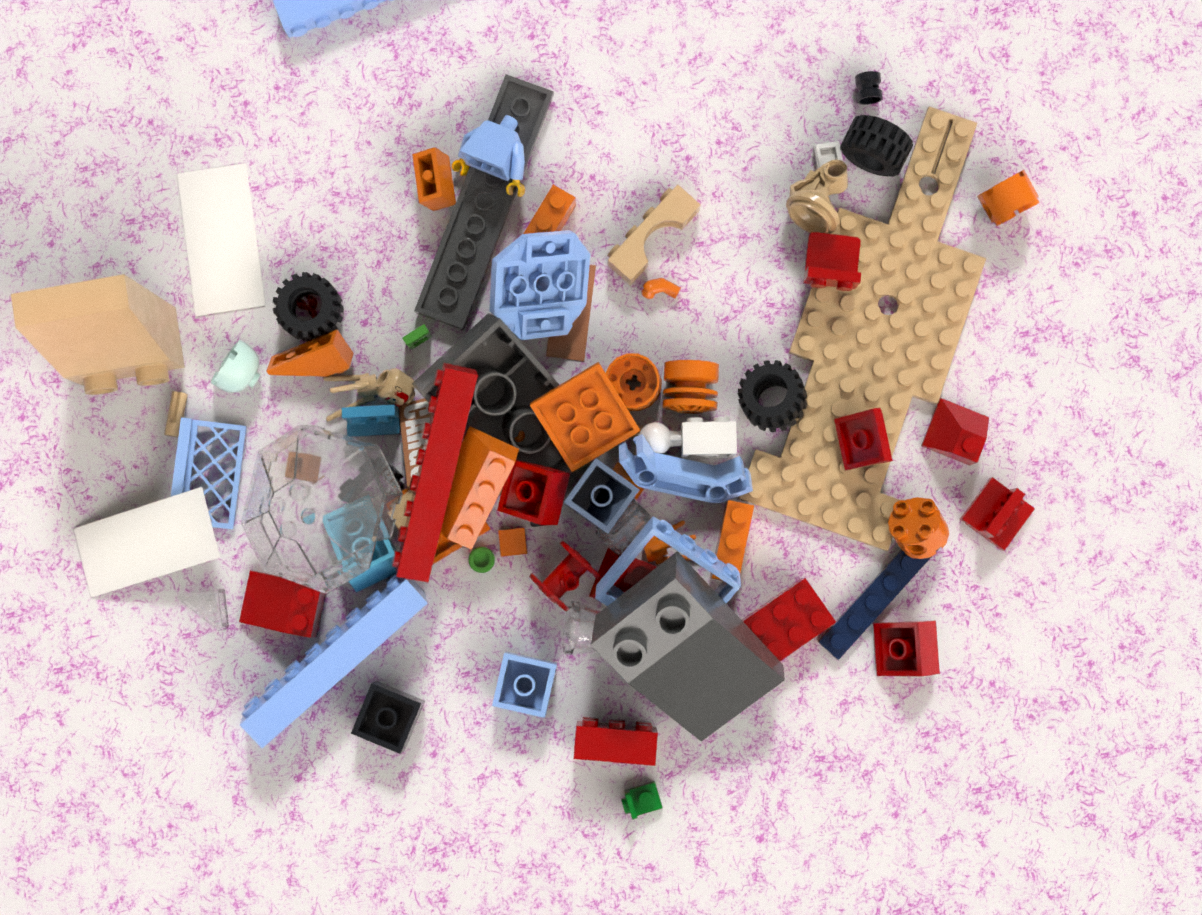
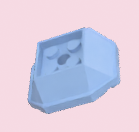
M570 230L522 234L492 259L489 311L494 316L500 318L520 340L568 335L573 326L572 323L578 318L587 303L590 266L589 251L581 243L578 236Z

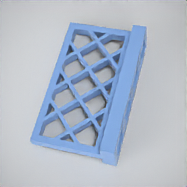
M181 417L171 497L190 491L191 482L201 476L209 486V488L203 491L204 495L212 490L221 501L208 511L210 519L213 521L211 522L212 527L234 529L247 426ZM198 426L210 427L216 436L203 445L197 438ZM214 428H219V429H224V430H222L220 433H217V431H216ZM229 430L240 431L239 442L229 448L221 436ZM219 439L227 451L214 459L206 447ZM197 441L201 447L195 451ZM238 447L237 456H236V455L234 454L233 450ZM204 450L212 462L202 470H199L194 464V456ZM230 453L236 460V467L226 474L218 464V461ZM215 464L224 476L211 485L202 473ZM193 468L197 472L194 476H192ZM235 472L233 482L229 476ZM227 479L233 486L232 494L223 500L214 488ZM229 499H231L230 507L226 504ZM224 505L230 512L229 522L219 523L211 513Z

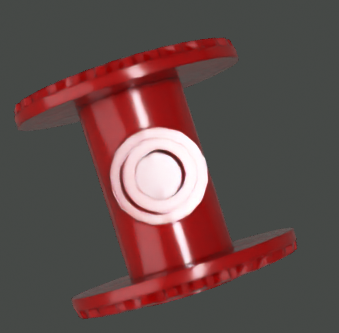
M561 541L559 544L569 552L562 562L543 582L533 573L529 577L553 603H556L567 612L570 608L560 598L567 591H573L579 586V578L587 570L597 580L600 575L578 551L572 549L565 541Z

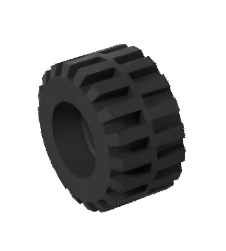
M860 115L853 119L840 145V150L857 167L875 175L894 177L899 175L913 147V141L904 130L890 121L876 116Z
M302 272V276L299 277L296 273L291 275L293 280L288 281L285 279L282 282L285 286L282 289L278 287L275 291L279 295L278 298L273 297L272 303L276 305L273 308V313L277 316L278 324L294 338L308 342L329 333L331 330L338 329L336 324L337 322L341 323L343 317L340 313L344 312V307L341 304L342 299L337 293L338 291L325 278H321L320 275L315 273L310 275L308 272ZM307 295L320 296L322 306L318 315L311 320H299L296 317V306L300 299Z
M767 360L764 361L763 366H759L758 363L753 365L755 370L751 372L748 369L744 373L746 379L741 378L739 382L741 388L738 389L737 393L740 398L738 399L739 404L747 419H749L752 425H758L759 429L763 431L766 428H769L770 432H776V428L784 431L787 430L786 425L791 424L793 427L797 424L795 419L803 417L802 409L807 408V392L799 373L795 369L792 370L791 365L787 363L782 366L781 361L775 360L774 364ZM780 386L787 390L786 397L780 404L773 407H765L759 404V398L767 388Z

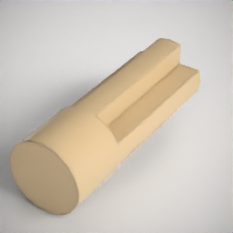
M172 391L164 435L178 438L181 417L184 418L188 394Z

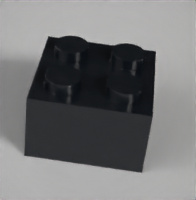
M375 681L371 683L351 734L401 754L408 745L425 700Z

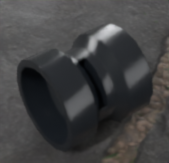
M866 71L855 76V84L859 89L857 93L858 104L869 105L883 100L882 90L879 89V84L881 83L880 72Z

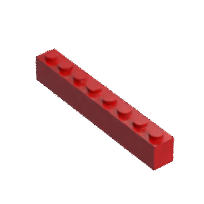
M443 363L442 370L437 369L434 386H438L436 396H431L429 400L428 412L431 413L430 422H425L423 426L422 438L425 439L423 449H418L415 463L419 465L417 475L413 474L409 490L413 491L411 501L406 500L403 515L407 517L405 526H400L398 533V542H401L399 551L394 552L392 567H395L396 577L429 582L478 374L474 369Z

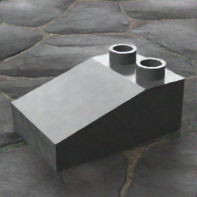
M488 313L412 383L418 392L429 402L431 396H436L438 386H434V379L437 369L442 370L443 363L476 370L478 378L463 439L471 426L518 448L519 451L516 458L518 461L546 466L563 472L569 469L530 407L531 402L553 390L559 384L500 318ZM520 431H523L525 433L524 440L516 442L514 438L518 436Z
M678 551L595 616L591 646L629 685L700 741L706 739L785 681L783 664Z

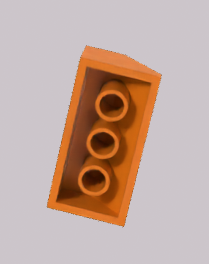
M471 426L461 444L441 532L447 539L472 550L516 462L519 449Z

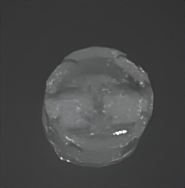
M633 498L610 532L607 534L596 527V535L620 557L652 516Z

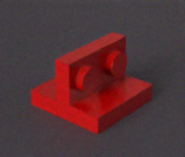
M873 408L834 419L845 471L893 461L881 408Z
M991 477L961 516L960 520L1001 551H1005L1035 508L1023 500L1026 494L1018 488L1009 490L995 478Z

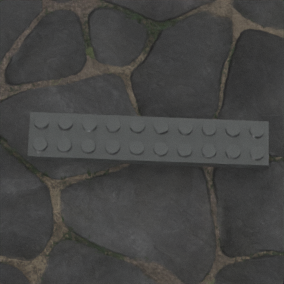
M505 74L488 120L499 125L505 115H509L517 120L518 125L514 131L518 133L520 141L524 146L525 172L553 99L554 91ZM470 166L415 307V313L464 330L518 190L517 186H515L513 195L507 194L506 187L512 182L511 178L506 181Z

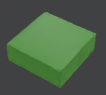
M423 324L402 339L409 349L413 350L432 338V335L425 324Z

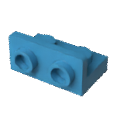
M396 405L341 408L342 418L347 421V435L349 437L395 435L400 433L399 408Z

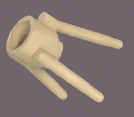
M369 373L362 375L323 377L324 381H355V384L330 389L331 393L357 389L359 396L364 395V398L346 407H359L367 402L375 401L374 396L377 395V378L375 374L369 375ZM342 409L327 416L326 420L331 421L340 417Z

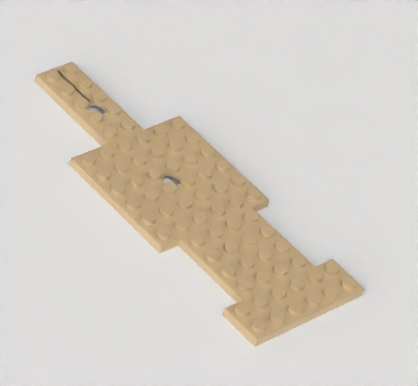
M930 106L928 107L888 224L842 208L838 209L839 226L831 234L854 236L861 240L858 272H862L861 282L852 291L837 290V287L830 286L825 288L811 287L789 350V354L813 362L805 383L808 398L806 399L807 408L802 409L804 415L801 419L798 417L795 419L797 424L793 427L790 426L780 457L755 449L748 468L751 473L753 491L739 496V500L878 549L889 550L893 536L889 531L888 521L893 511V506L899 499L882 494L880 491L890 462L845 471L834 419L873 408H881L891 455H893L912 397L935 405L939 401L986 261L984 257L938 242L977 122ZM924 177L934 178L938 183L937 193L933 195L923 194L919 186L920 180ZM889 296L897 301L898 308L894 314L885 315L881 312L878 306V301L881 297Z

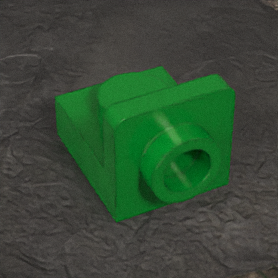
M655 781L624 790L625 798L621 799L625 814L631 813L632 820L637 819L639 815L663 808Z

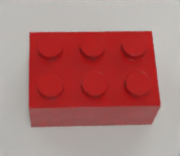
M806 578L799 579L742 619L779 661H782L836 623Z
M583 717L582 721H577L573 759L649 766L656 765L658 731L651 722L636 721V726L625 725V720L609 719V723H598L599 718Z

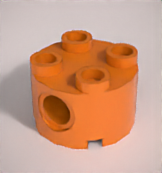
M1025 170L1016 173L977 196L991 223L994 222L996 226L1015 217V210H1018L1020 214L1040 203L1037 199L1039 196Z
M915 497L899 500L894 504L888 521L889 531L900 549L907 556L924 559L937 554L936 550L940 547L943 549L947 544L949 529L933 500Z

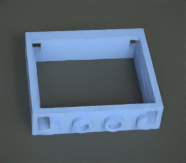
M653 516L596 585L595 599L608 606L625 593L613 584L653 536H656L723 580L715 592L725 603L741 587L740 573L732 564H725L720 561L711 550H704L696 545L695 541L688 535H681L676 532L667 521H660Z

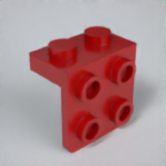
M811 232L808 236L803 283L810 284L811 287L815 288L837 287L836 289L841 291L856 289L861 282L862 273L858 272L861 240L854 236Z

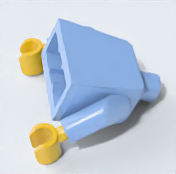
M505 115L500 125L487 120L480 127L465 134L458 153L460 159L452 163V170L459 172L462 166L460 175L466 176L471 166L506 181L511 178L512 182L506 187L507 194L513 195V189L517 186V196L522 197L525 194V187L520 183V180L523 179L525 160L524 146L520 141L518 133L514 131L518 125L517 120L509 115Z

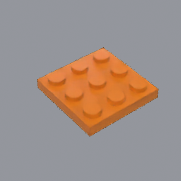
M599 362L530 403V407L571 472H574L641 431Z

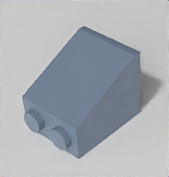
M595 458L563 504L608 534L640 489Z

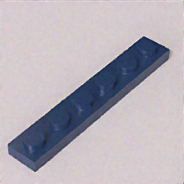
M900 550L837 619L836 623L818 640V643L835 659L839 660L931 557L924 559L911 558Z

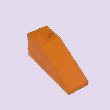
M334 330L271 356L266 372L269 375L328 377L335 373L341 374L350 368L354 353L340 332Z

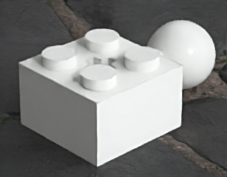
M699 417L687 418L686 422H682L680 431H669L664 424L652 422L645 425L639 432V435L643 434L655 453L664 454L670 447L680 446V458L724 459L733 458L737 454L736 421H730L729 417H715L712 422H703V418Z

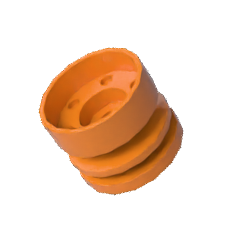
M627 353L617 357L607 368L606 374L629 411H642L651 407L658 400L662 391V379L657 367L649 358L638 353ZM634 377H637L641 386H637L635 390H632L631 386L628 385V381H633Z
M672 360L665 362L664 381L675 384V387L663 390L664 396L673 398L663 400V408L683 414H701L716 411L718 402L706 399L716 398L718 392L707 389L706 385L718 383L719 364L702 360Z

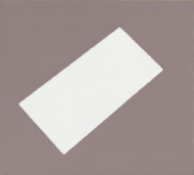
M246 163L178 173L177 179L195 315L202 316L265 306Z
M202 487L74 528L90 597L220 558Z

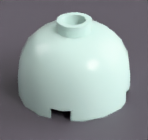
M239 339L221 363L219 372L216 371L210 383L223 391L231 393L240 392L247 385L252 388L260 377V374L257 373L260 364L259 357L255 350Z

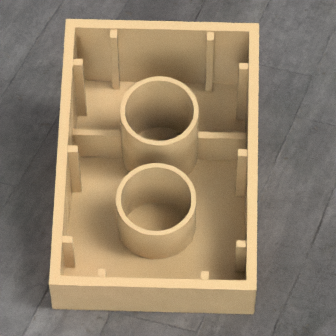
M125 274L11 294L15 328L63 378L84 385L85 394L99 395L115 392L118 390L117 379L136 376L137 385L140 386L163 384L170 381L169 370L185 368L176 307Z

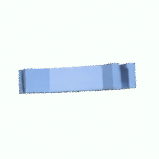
M643 434L633 439L636 444L637 455H633L629 451L626 441L618 444L619 462L638 487L710 503H722L753 491L751 473L748 468H744L743 460L740 456L714 466L655 453Z

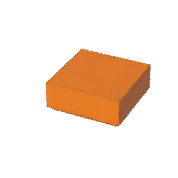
M525 528L498 531L501 557L527 554Z

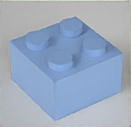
M506 651L503 655L492 706L545 718L558 663Z

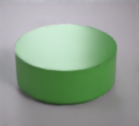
M477 547L469 555V565L478 573H486L494 567L495 555L489 548Z

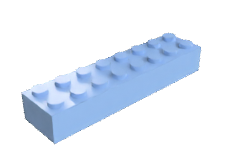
M396 573L393 574L386 581L387 586L381 592L375 590L366 599L367 604L364 607L353 609L346 616L347 621L341 627L335 625L326 633L325 636L327 638L320 645L317 642L305 652L307 656L301 662L296 660L285 669L286 674L280 680L275 678L264 688L265 692L261 697L254 696L244 705L245 710L241 713L240 726L261 748L266 746L428 604L426 593L414 580L396 577Z

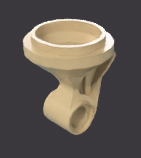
M837 159L831 160L823 164L816 171L810 170L804 180L797 181L790 186V195L787 199L786 207L790 218L801 229L809 233L831 234L838 228L840 220L829 199V195L840 194L848 187L847 165L845 162Z

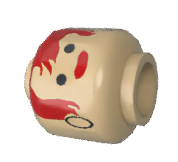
M397 368L384 370L376 380L377 395L389 404L396 405L397 407L409 404L415 397V387L412 385L414 380Z

